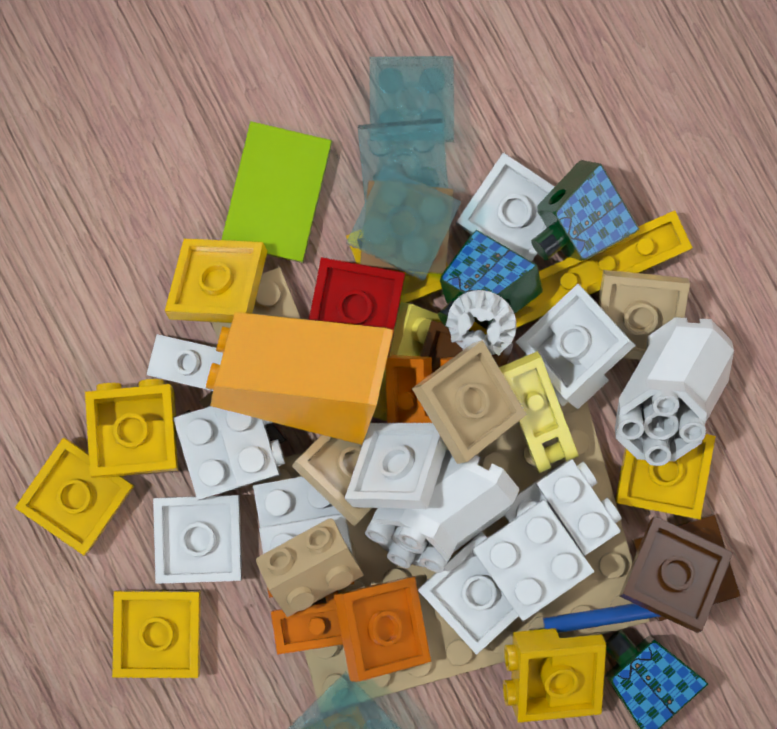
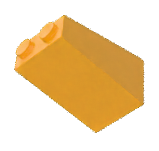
M235 312L231 327L222 326L216 351L223 353L221 363H212L206 383V388L213 390L210 406L362 445L377 405L393 330L380 327Z

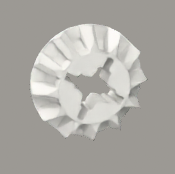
M475 290L467 292L455 300L449 309L446 326L451 334V342H456L463 350L472 343L483 340L491 355L497 354L499 356L511 344L515 336L516 318L512 308L502 297L489 291ZM474 317H477L480 322L490 321L494 318L487 329L486 335L481 330L475 332L473 330L471 332L468 331L475 321Z

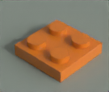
M415 577L400 578L334 595L350 681L360 682L431 662Z

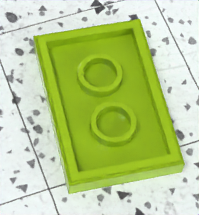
M250 121L221 240L263 242L267 249V255L303 263L332 140Z

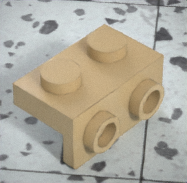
M332 518L308 529L256 559V563L270 593L287 617L309 608L314 602L336 590L344 589L351 582L364 576L358 562Z

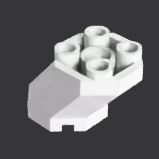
M675 317L648 336L647 350L619 397L615 423L616 439L635 458L646 460L650 465L662 466L669 461H676L702 443L706 433L705 423L729 381L734 354L732 340L712 319H699L700 323H688L687 318Z
M446 450L428 509L377 508L365 535L388 551L387 558L400 567L409 568L411 564L426 567L437 573H442L454 551L507 513L519 492V487L505 470L492 463L488 471L477 465L481 458L477 455L468 462L457 464L450 451Z

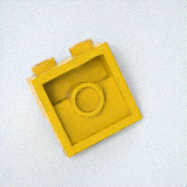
M145 379L138 382L139 387L122 388L121 383H102L96 385V391L85 392L91 478L178 471L175 433L177 430L173 420L176 417L175 393L171 384H164L163 379Z
M556 628L513 632V644L504 646L505 666L507 671H512L511 679L503 680V697L505 705L512 706L518 723L602 714L606 643L602 634L559 638Z

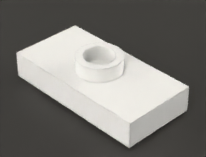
M157 334L146 375L213 391L206 388L212 363H221L223 353L217 352L215 347Z

